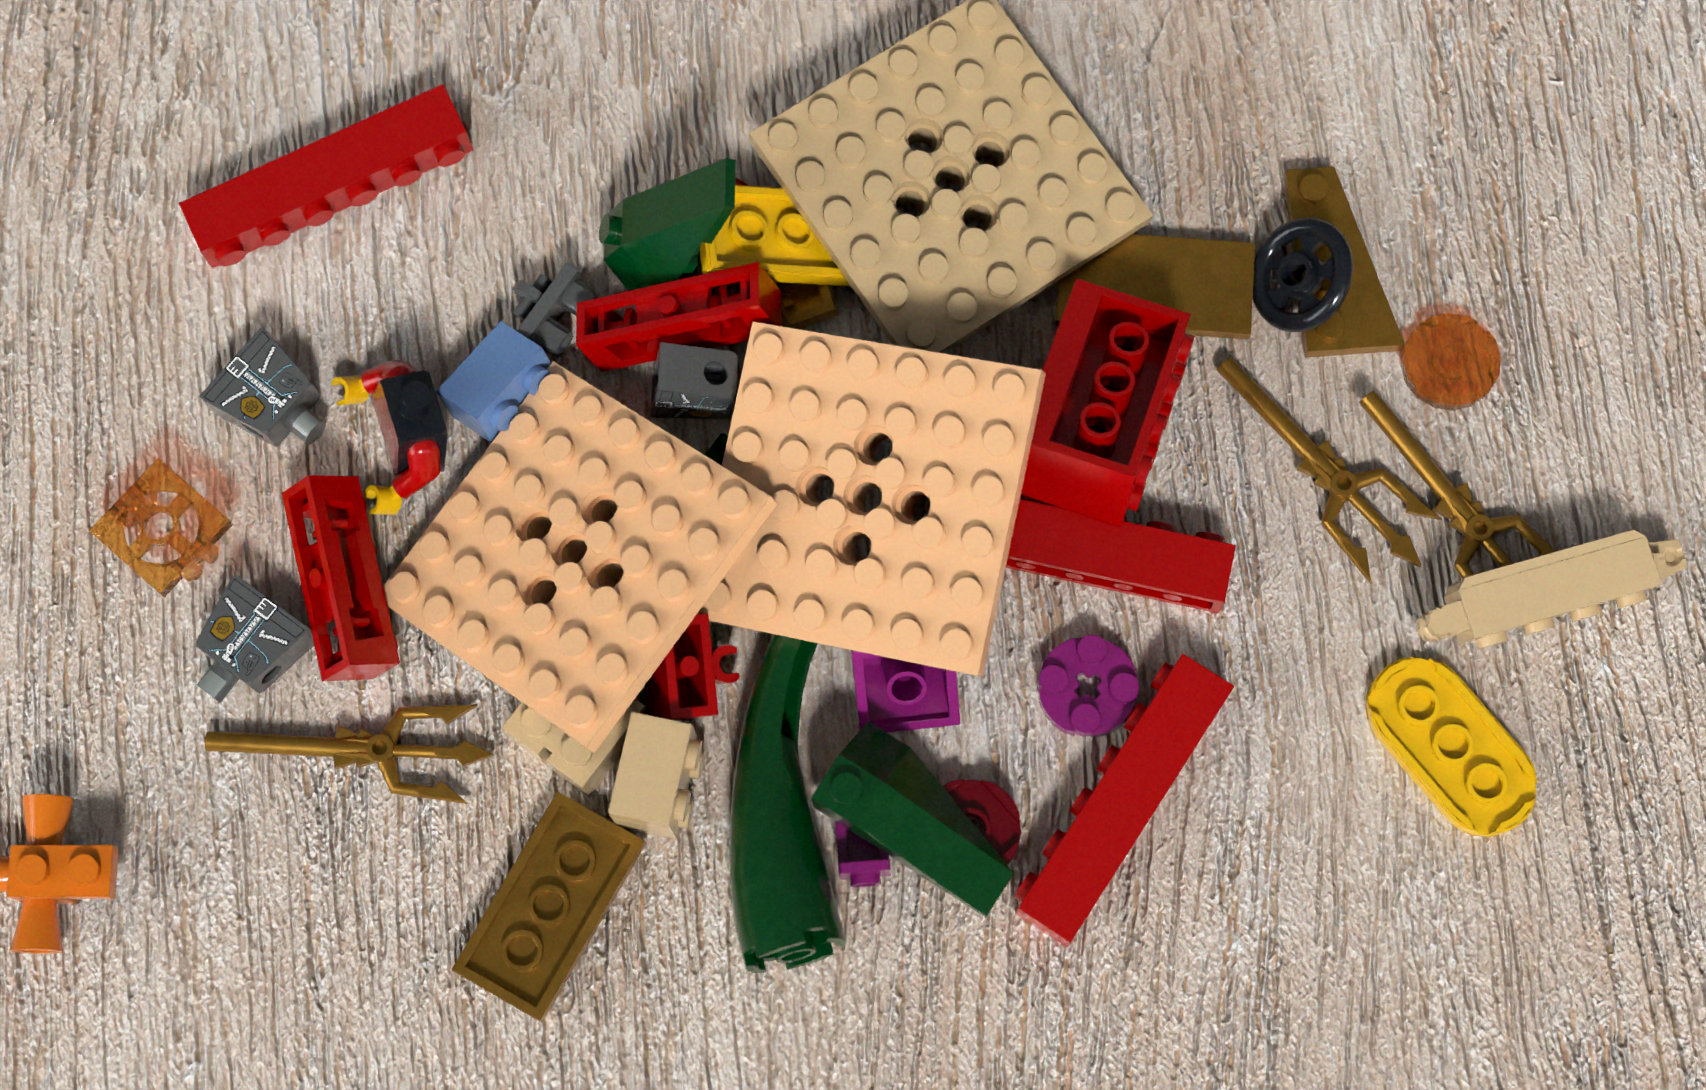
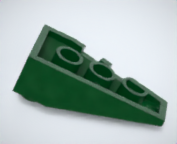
M725 158L625 198L603 216L599 227V240L601 243H604V262L628 291L675 281L680 278L683 272L689 274L694 272L698 265L697 254L701 243L712 244L735 208L736 160Z

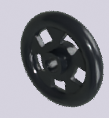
M1302 217L1284 223L1266 238L1254 259L1253 302L1257 311L1266 322L1282 331L1304 332L1322 325L1337 312L1349 292L1353 276L1352 252L1342 232L1324 219ZM1300 238L1302 250L1287 254L1285 246L1293 240ZM1325 243L1332 256L1323 264L1321 258L1315 252ZM1271 270H1277L1276 276L1280 285L1279 288L1270 289ZM1305 271L1304 278L1301 281V275ZM1324 278L1331 281V284L1324 297L1319 300L1314 294L1320 289ZM1288 297L1302 300L1298 313L1285 311Z

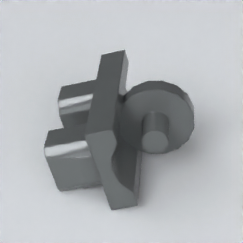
M568 262L565 263L553 281L543 274L538 276L533 285L518 280L512 290L521 301L513 313L524 321L517 331L541 346L545 352L561 357L570 345L573 334L571 330L558 323L566 310L577 316L578 302L596 299L598 296L582 282L579 269Z

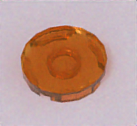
M1445 313L1429 317L1413 330L1402 349L1400 367L1406 385L1419 400L1434 408L1454 411L1472 407L1487 396L1499 377L1501 355L1496 339L1489 331L1486 332L1481 326L1477 325L1478 321L1466 315Z

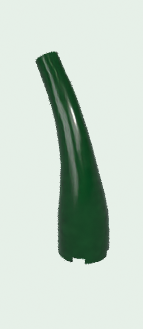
M775 634L772 635L760 664L744 716L737 751L731 800L729 850L734 920L745 969L752 973H765V961L776 960L778 963H785L787 970L805 966L833 955L831 943H835L836 946H846L847 943L812 818L798 754V732L802 696L810 663L818 643Z

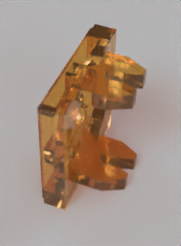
M157 458L89 531L165 598L183 577L188 582L198 580L203 575L202 569L199 568L203 561L214 563L218 559L219 548L215 544L232 527L233 523L162 460ZM171 492L178 494L167 507L156 506L158 497L156 493ZM191 505L196 510L199 523L196 540L193 544L180 534L181 524L179 519ZM158 513L169 514L173 520L171 532L166 537L160 539L149 537L146 530L149 519ZM139 524L140 535L128 546L124 533L125 526L132 527ZM168 544L181 555L176 560L162 564L146 562L141 559L153 546Z

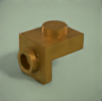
M774 282L781 290L782 327L803 329L839 315L829 285Z

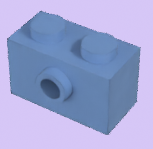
M500 321L436 392L452 417L492 443L500 431L509 429L511 420L518 415V407L529 393L534 396L538 391L541 380L551 374L547 370L551 362L541 346Z

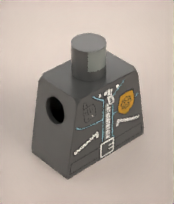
M262 327L199 396L214 414L275 447L280 445L291 432L307 445L312 444L320 437L326 427V422L311 411L321 395L299 367Z
M660 342L652 372L650 417L688 419L730 418L736 402L742 372H738V354L733 351Z
M235 574L229 581L196 640L195 646L215 661L196 685L220 703L239 679L260 694L314 646L311 629Z

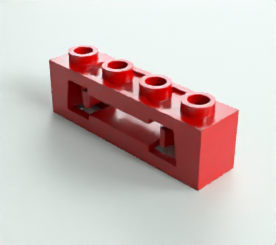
M755 262L578 302L576 346L601 372L655 361L660 342L711 349L748 341L752 322L782 326L781 290L761 264ZM740 282L741 293L732 295L726 286L718 289L720 294L711 296V287ZM630 305L636 306V312L630 307L625 309L624 319L613 311Z
M308 475L284 491L282 498L322 682L373 679L400 664L398 644L393 634L378 567L377 550L372 540L366 513V501L362 495L358 476ZM304 518L312 519L315 530L311 534L312 538L317 540V543L309 545ZM335 620L336 628H333V635L338 636L341 649L334 654L327 630V624Z

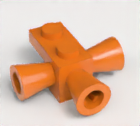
M29 794L22 796L28 845H10V857L0 855V893L7 892L6 897L23 903L10 947L11 952L26 954L63 953L57 904H77V899L116 898L118 847L114 845H61L74 802L72 797L53 794Z

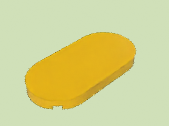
M1407 657L1390 663L1377 675L1368 690L1366 698V715L1370 728L1382 745L1452 825L1471 835L1490 837L1501 835L1514 829L1528 817L1536 800L1537 777L1532 761L1449 666L1430 658L1427 660Z

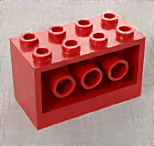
M1076 278L1042 370L1046 373L1021 495L1122 527L1128 509L1137 512L1146 486V480L1149 471L1152 469L1160 445V439L1163 430L1166 428L1173 407V400L1176 392L1179 390L1195 336L1186 333L1191 316L1190 313Z

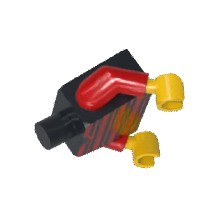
M402 360L388 361L364 371L362 375L335 377L331 382V386L344 385V399L336 402L339 406L364 403L367 401L369 394H372V402L395 478L392 479V486L369 485L365 489L363 495L365 499H377L375 507L369 511V514H397L402 505V498L408 499L436 479L440 472H443L445 469L447 429L428 370L416 372L415 368Z

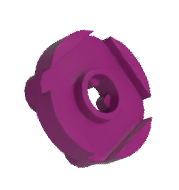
M1094 634L1086 635L1082 638H1073L1058 645L1045 659L1038 679L1039 704L1044 715L1057 729L1073 736L1076 734L1093 738L1103 737L1114 732L1129 718L1139 692L1136 669L1128 655L1114 643ZM1084 675L1088 679L1093 676L1097 678L1100 683L1096 689L1100 695L1095 699L1088 694L1080 698L1075 693L1079 687L1078 677Z

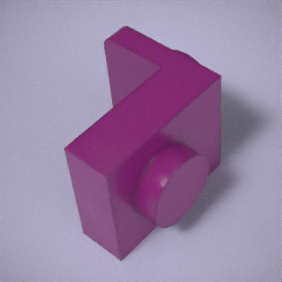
M835 821L840 880L850 879L851 887L881 885V877L891 876L889 855Z

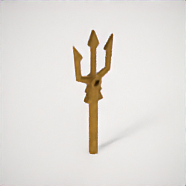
M1231 357L1223 361L1216 371L1303 459L1297 471L1315 478L1316 480L1313 484L1328 491L1329 498L1321 524L1367 581L1371 584L1366 548H1357L1335 522L1347 500L1390 543V554L1420 567L1421 563L1410 536L1398 535L1358 494L1357 490L1380 481L1406 504L1405 513L1436 520L1442 519L1384 468L1355 474L1347 471L1342 457L1336 459L1329 440L1317 446Z
M1375 390L1359 401V404L1439 498L1440 501L1433 508V511L1450 519L1451 522L1448 526L1462 533L1464 539L1454 564L1462 579L1475 575L1468 564L1480 544L1483 545L1500 567L1514 564L1491 537L1513 528L1539 552V556L1556 552L1519 514L1489 518L1484 515L1480 501L1473 503L1468 483L1466 482L1455 488Z
M478 704L399 707L382 733L377 735L362 729L357 734L340 725L335 737L207 731L205 735L206 751L333 757L334 767L337 770L355 763L358 768L377 763L391 794L464 804L469 803L442 781L435 787L400 782L395 758L457 759L465 767L495 756L465 740L458 747L395 744L406 719L442 718L448 725L477 707Z

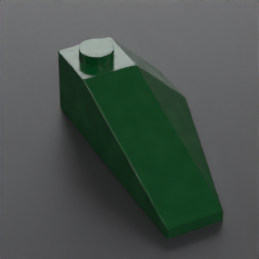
M869 721L838 755L811 797L815 809L984 917L988 916L1014 875L1009 866L912 748Z

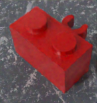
M696 614L645 684L648 715L674 721L719 715L715 683L727 684L740 679L739 673L727 674L723 672L720 668V659L722 656L737 653V647L723 645L712 648L708 614Z

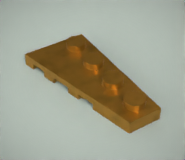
M1335 167L1286 170L1284 185L1289 221L1302 217H1314L1330 222L1345 236L1353 257L1352 282L1341 307L1322 325L1302 332L1305 358L1402 351L1405 343ZM1300 238L1291 242L1292 253L1302 250ZM1325 243L1315 252L1321 258L1323 264L1332 256ZM1305 271L1301 275V281L1304 278ZM1324 278L1320 289L1314 294L1316 298L1321 300L1324 297L1331 281ZM1298 300L1299 308L1302 300Z

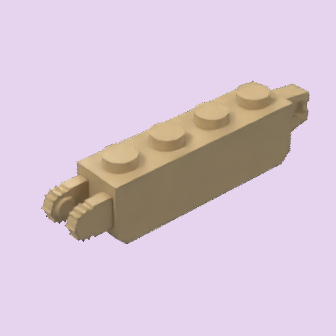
M1635 530L1627 531L1465 577L1461 582L1449 586L1444 596L1446 605H1442L1439 608L1436 607L1419 616L1420 618L1416 620L1417 630L1415 632H1418L1422 640H1427L1428 642L1456 636L1459 645L1476 641L1478 649H1483L1508 641L1506 632L1523 627L1525 636L1554 628L1555 625L1552 618L1569 614L1571 621L1576 622L1602 614L1599 605L1616 601L1618 609L1645 602L1648 600L1645 591L1662 585V579L1687 568V561L1679 539L1648 543L1647 537Z

